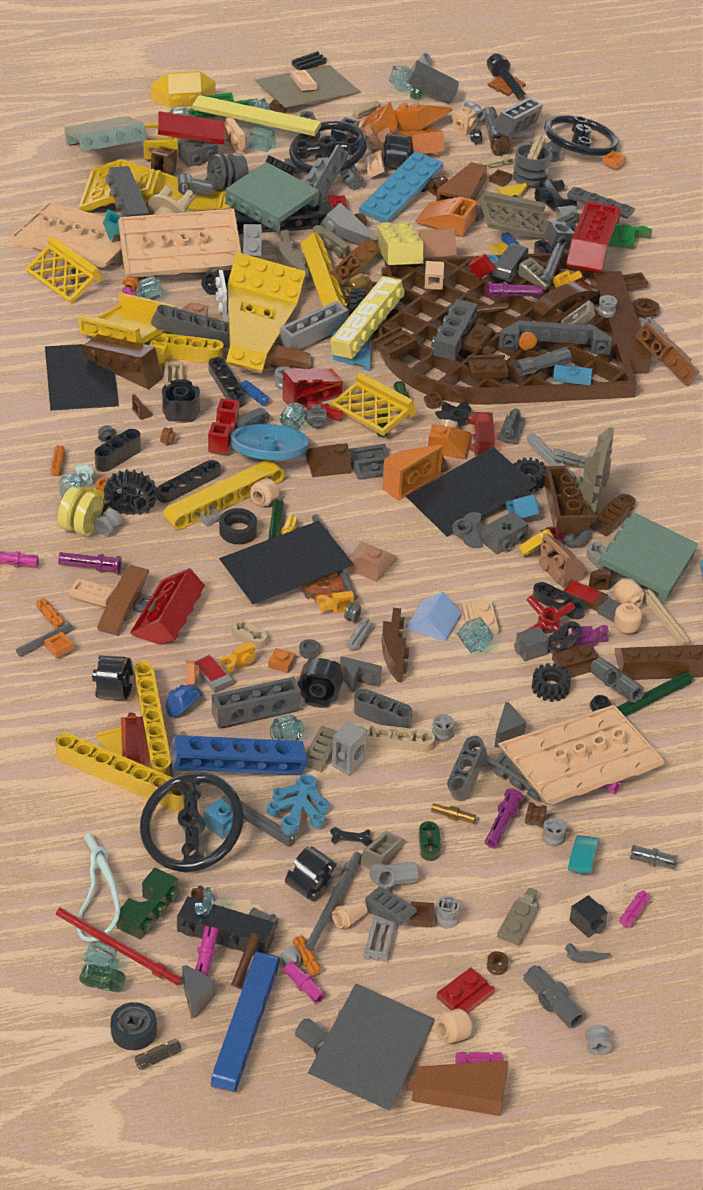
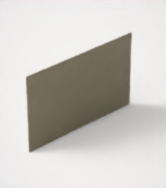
M331 65L306 69L307 73L317 83V90L301 91L290 77L291 73L255 79L262 88L285 108L361 93L360 90Z

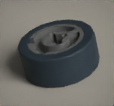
M139 1002L121 1005L115 1009L111 1016L110 1029L112 1039L119 1047L126 1050L146 1048L153 1042L157 1033V1018L154 1011L149 1006Z

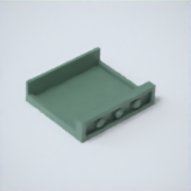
M129 116L64 127L66 143L68 145L80 143L81 152L147 140L144 123Z
M267 162L225 189V203L277 232L280 231L281 221L306 204L315 207L318 205L319 200L318 189Z
M633 512L630 519L626 518L621 527L622 531L618 529L613 539L614 542L610 541L606 549L607 553L601 555L598 564L600 568L607 567L658 592V599L664 605L691 562L698 543Z

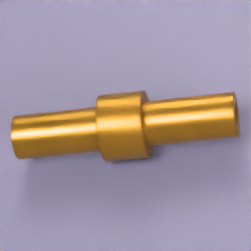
M433 803L431 807L432 812L446 815L451 820L457 821L459 819L473 824L476 820V815L460 811V808L455 806L447 807Z

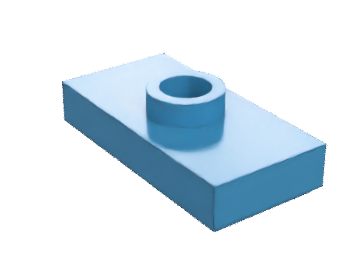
M555 365L553 381L590 385L592 369Z

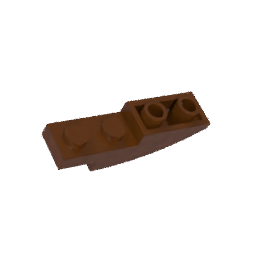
M393 607L391 622L383 621L382 652L390 673L397 682H402V675L407 674L408 662L404 661V659H409L410 647H406V638H403V631H399L404 629L405 617H401V608Z

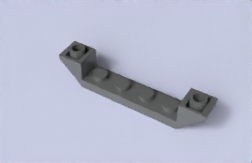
M518 321L500 332L499 348L518 349L520 335L524 332H531L536 336L537 341L591 344V354L610 355L612 338L593 325Z

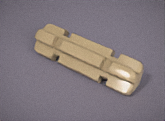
M375 100L353 110V117L360 118L362 115L365 116L381 107V103Z
M538 135L535 138L527 156L528 159L537 160L545 142V137Z
M509 154L502 155V157H491L488 160L481 159L479 163L487 165V168L502 166L503 163L504 165L510 164L511 157Z

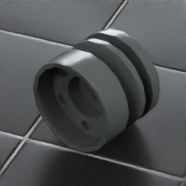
M533 144L520 145L516 149L513 178L520 184L527 183V186H539L541 179H548L551 152L543 146L537 160L528 159L527 156Z
M229 153L228 155L212 154L208 160L207 176L208 181H212V189L225 190L248 174V164L242 153Z

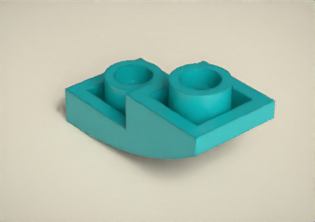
M576 836L569 859L568 871H575L578 874L591 873L595 864V854L599 847V837Z

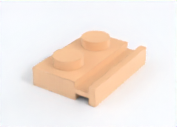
M232 117L227 118L225 134L228 137H226V140L236 153L245 155L243 151L245 149V134Z
M491 600L471 601V604L462 602L461 609L468 637L472 636V634H477V636L498 635L499 628Z

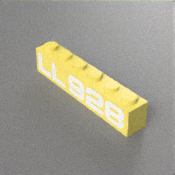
M381 277L331 338L333 355L353 359L374 331L378 329L382 321L386 319L390 311L395 308L399 300L403 298L404 288L402 280Z

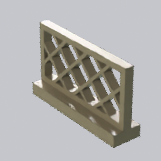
M483 191L477 201V206L482 208L488 228L546 239L544 234L547 229V223L543 213L546 208L544 203Z

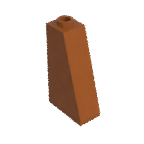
M469 163L438 188L436 201L457 197L475 200L486 181L487 165Z
M508 1061L417 1066L415 1076H410L408 1091H413V1102L500 1116Z

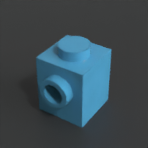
M534 494L506 501L508 513L513 511L521 518L539 514V503Z
M220 798L204 809L205 826L222 840L227 837L231 829L233 811L232 807Z

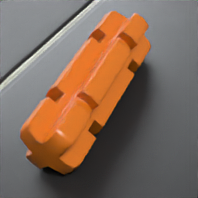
M56 445L54 448L50 467L52 475L59 476L61 474L65 455V447L63 445Z
M45 598L36 601V607L52 623L55 629L64 625V619Z
M303 935L295 937L293 939V946H296L299 950L301 961L307 967L308 974L311 976L319 975L321 973V966L316 961L313 951H308L305 948L306 938Z

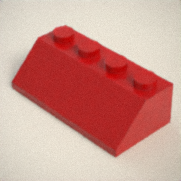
M191 568L161 579L151 599H149L145 609L130 632L132 636L159 645L176 640L181 627L186 624V618L193 611L194 604L202 595L201 592L205 587L204 583ZM154 602L155 608L149 612L148 609Z

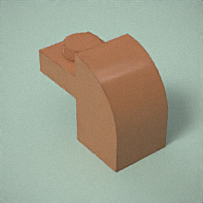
M367 124L363 128L366 132L365 136L369 149L372 153L381 150L384 155L385 136L387 133H393L386 127L376 134L371 126Z

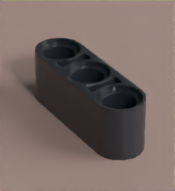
M127 429L97 447L94 451L96 470L100 472L110 471L139 453L141 450L140 431L137 429Z

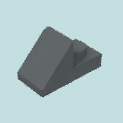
M341 656L340 665L344 676L343 680L352 692H354L358 682L379 687L382 666Z

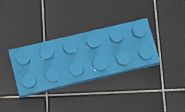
M415 151L359 207V213H364L365 216L382 223L391 222L444 168V163Z

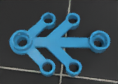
M301 775L295 785L273 790L272 799L274 801L269 802L267 805V813L270 816H278L281 809L293 806L290 815L282 818L281 829L285 835L293 836L298 832L300 825L299 816L302 808L311 817L310 824L313 827L323 826L324 816L322 814L328 812L329 802L323 799L317 792L318 784L312 775ZM298 793L297 796L286 799V795ZM308 795L316 802L315 808L307 800Z

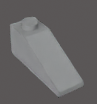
M341 203L326 215L323 222L325 227L335 235L357 244H361L368 237L375 244L378 240V237Z

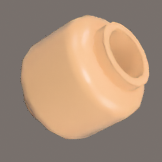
M268 478L261 479L251 487L250 496L256 505L261 507L268 506L278 498L279 488L273 480Z
M622 579L615 585L614 598L619 603H632L640 606L643 602L644 591L633 579Z
M632 603L619 605L614 616L616 629L624 634L636 632L641 625V609Z
M451 1010L442 1013L438 1017L436 1032L447 1043L458 1042L467 1039L471 1035L473 1022L464 1010Z

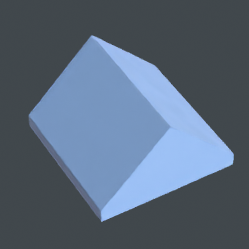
M441 592L421 602L407 625V629L446 641L460 618L461 612L448 596Z

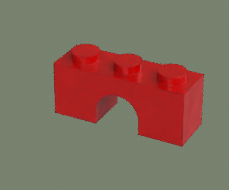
M220 399L216 410V422H212L208 433V452L227 455L231 444V434L236 430V422L239 419V401Z

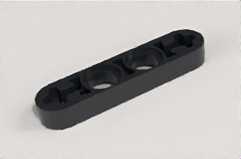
M219 357L211 358L208 362V370L224 397L239 401V408L243 407L246 403V394L228 365L225 364V360Z
M208 460L157 487L158 501L163 503L171 502L219 477L221 474L220 463L215 460ZM193 476H200L201 478L195 479V478H192V477H193ZM177 484H185V486L180 487Z

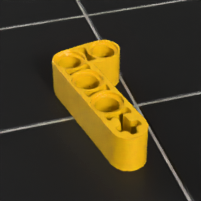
M161 333L152 338L150 346H154L156 349L160 368L164 367V362L167 359L206 364L214 357L223 359V342L220 340Z

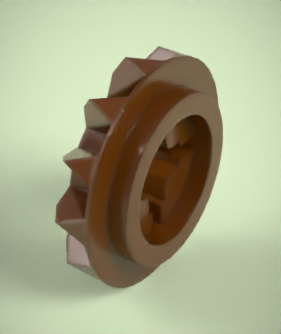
M639 298L632 302L638 317L652 318V316H657L660 310L659 304L649 298Z

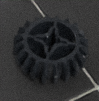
M126 468L124 472L119 470L117 474L112 473V476L107 479L104 486V500L107 506L118 510L119 514L141 515L143 512L149 513L150 508L154 507L157 500V486L154 480H150L149 475L144 476L143 471L137 473L134 469L131 472Z

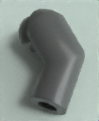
M585 529L578 537L568 533L564 536L565 545L568 547L583 546L591 537V532Z

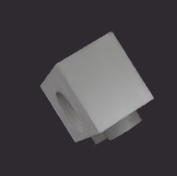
M348 721L333 736L332 767L350 776L365 761L366 730Z

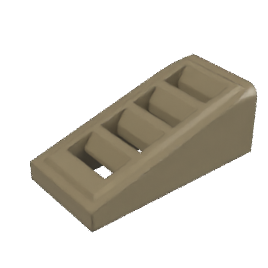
M528 258L520 263L518 272L520 277L534 285H542V289L545 291L554 285L552 279L551 282H543L542 276L545 269L534 259Z
M325 726L319 728L306 752V767L322 772L332 757L333 736L338 731Z
M385 831L363 850L361 865L368 869H371L376 863L387 865L403 846L405 839Z

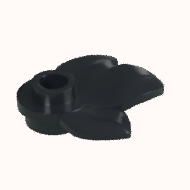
M444 402L442 410L436 411L435 415L439 419L456 421L458 426L467 423L471 407L467 402H462L457 407Z

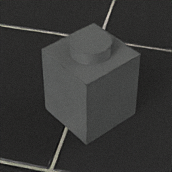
M536 627L517 633L514 648L524 661L547 655L549 640L541 628Z

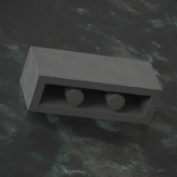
M418 60L410 69L407 79L408 84L447 104H450L457 94L459 81Z

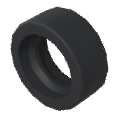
M229 509L222 513L219 518V534L222 539L232 544L248 543L257 534V518L254 513L247 509ZM233 523H243L248 525V527L244 529H232L228 527V525Z

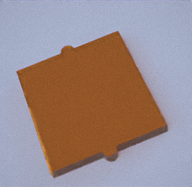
M501 76L488 83V87L496 90V92L506 96L513 94ZM514 77L521 88L526 86L525 82Z

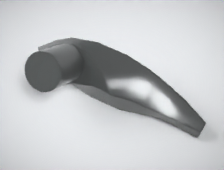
M572 943L567 944L565 947L568 953L567 957L579 963L594 962L611 956L610 953L577 951Z

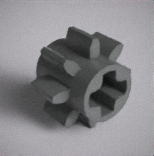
M321 404L312 405L311 409H306L307 424H312V428H321L322 423H326V409H321Z

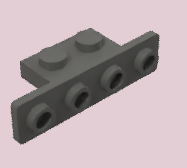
M336 145L329 158H318L306 176L304 182L319 190L318 202H323L349 156L341 145Z
M573 187L567 193V198L583 204L586 201L621 207V217L626 219L635 212V208L628 204L614 201L611 198L591 193L579 187Z
M503 752L496 761L489 756L486 757L483 767L490 766L493 768V773L500 778L507 777L510 779L509 782L517 789H526L528 791L527 794L536 801L541 799Z

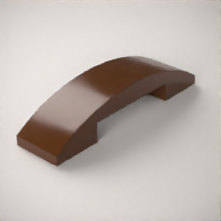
M586 282L567 283L544 295L532 306L531 310L544 319L557 313L558 306L579 297L585 301L597 296L599 292Z

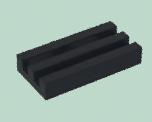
M318 51L292 60V66L297 70L311 69L327 63V58L323 57Z

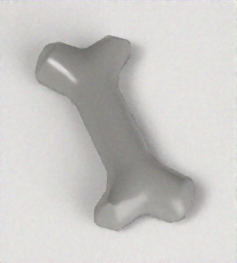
M526 127L524 130L518 131L507 138L509 142L521 137L532 138L533 133L529 127Z

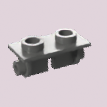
M355 165L339 172L350 189H356L360 185L364 189L362 184L364 179Z
M512 409L510 415L506 416L497 440L516 444L525 419L521 418L519 409Z

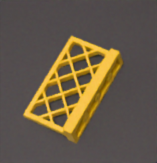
M51 236L47 240L49 245L25 270L67 302L73 304L94 281L99 283L103 276L96 266ZM52 251L54 253L53 258L46 259V256ZM65 261V266L57 267V262ZM53 263V268L45 269V264ZM41 265V270L33 271L36 266ZM76 269V274L68 275V270ZM64 271V276L56 277L57 272ZM52 273V278L45 279V274ZM88 277L84 283H79L80 278ZM76 279L75 284L68 285V280ZM64 281L63 287L56 288V282ZM75 289L71 297L67 296L68 290Z
M361 372L355 377L357 382L330 403L331 407L342 410L344 415L383 436L406 416L412 418L417 414L412 399ZM357 389L362 392L361 394L352 395ZM365 398L375 399L374 401L365 402ZM362 399L361 403L352 404L353 400ZM349 401L348 405H340L342 402ZM386 404L388 406L387 408L378 409V405ZM375 406L374 410L365 411V407ZM362 408L361 412H352L353 409ZM391 412H401L398 415L391 416ZM388 413V417L378 418L379 414ZM375 415V419H365L366 416ZM388 422L383 428L378 426L379 423Z

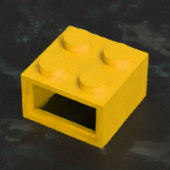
M145 123V132L148 128H158V123ZM146 137L147 140L142 141L144 159L151 160V152L161 146L176 149L178 158L176 137Z

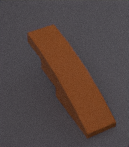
M273 345L266 356L263 368L268 369L270 364L278 367L294 365L303 369H309L311 365L310 353L294 348Z
M134 565L128 566L108 601L97 626L98 631L118 636L123 622L127 621L132 606L140 596L149 574V569Z

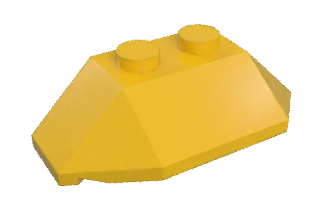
M201 71L169 72L160 77L156 82L151 83V100L168 108L193 107L192 105L199 95H216V81Z

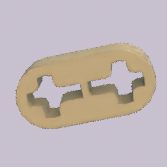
M243 619L236 620L232 624V635L244 644L251 641L255 645V649H262L266 646L267 634L264 630Z

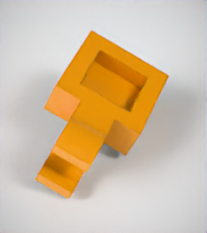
M569 270L554 276L552 280L557 288L574 282L583 276L580 270L573 274H570Z
M352 591L332 593V598L326 595L317 596L320 612L332 610L333 614L344 613L350 602L354 603Z
M250 641L234 648L233 654L223 656L220 659V665H226V672L231 673L236 668L239 669L255 661V645Z

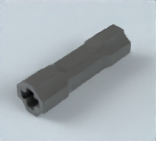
M486 106L482 109L485 112L483 121L486 124L491 143L492 139H500L502 135L494 130L498 120L496 109L493 106Z
M567 347L553 350L549 354L516 360L514 367L520 377L534 373L539 369L571 363L572 356Z

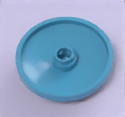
M253 424L234 430L231 434V446L237 452L249 457L265 460H285L303 455L308 450V438L304 433L287 426Z

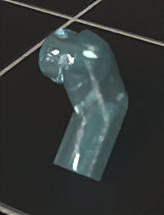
M211 887L203 889V902L195 903V913L197 915L203 914L205 916L209 914L215 900L214 890Z

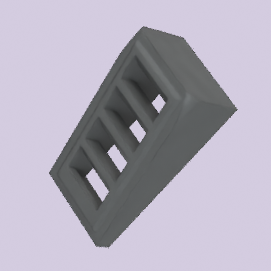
M378 887L365 898L369 913L401 925L417 912L414 906L382 887Z

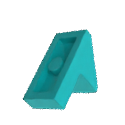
M108 209L103 225L111 241L116 234L120 235L118 220L122 216Z

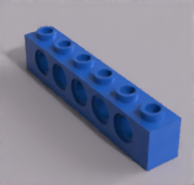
M174 735L170 748L173 770L302 775L307 762L303 741Z

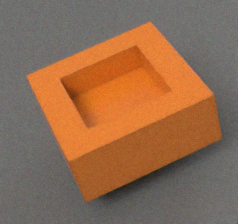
M611 151L603 157V164L614 169H618L626 162V156L615 151Z
M63 632L44 640L45 647L55 658L74 650V643Z
M275 648L268 661V667L288 673L295 660V653Z
M186 660V684H195V678H199V666H194V660Z

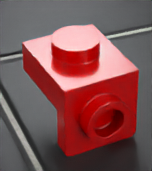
M486 254L480 257L475 256L468 265L478 279L493 272L496 268Z

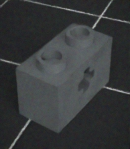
M195 140L179 143V158L187 167L208 162L212 154H218V144Z
M512 511L484 526L481 542L498 555L527 539L529 524Z

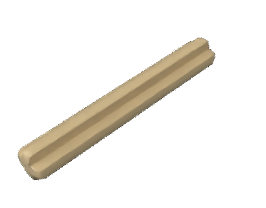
M651 589L644 590V601L679 645H690V638Z

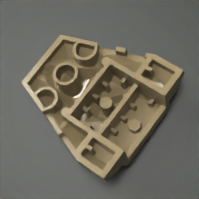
M610 427L598 436L597 445L587 455L585 466L582 468L580 476H578L576 485L577 489L581 490L583 499L589 503L591 512H594L596 516L601 487L606 488L610 475L612 460L610 455L612 454L614 428Z

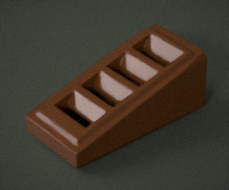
M614 498L597 516V520L590 525V528L607 536L629 517L630 505Z

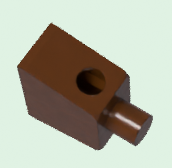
M161 146L152 151L151 169L160 170L173 176L177 166V150Z

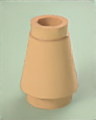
M362 901L338 906L332 912V920L338 928H348L363 915L367 914V907Z

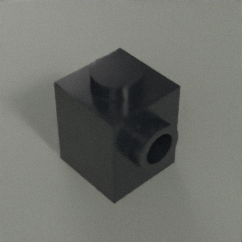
M588 895L571 906L569 921L589 938L605 929L608 912L601 904H598Z

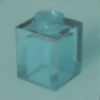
M257 125L249 133V147L267 153L276 143L275 130Z

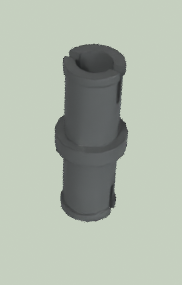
M636 845L632 846L630 859L647 862L650 866L659 865L675 870L678 855L659 852L657 848L651 850Z

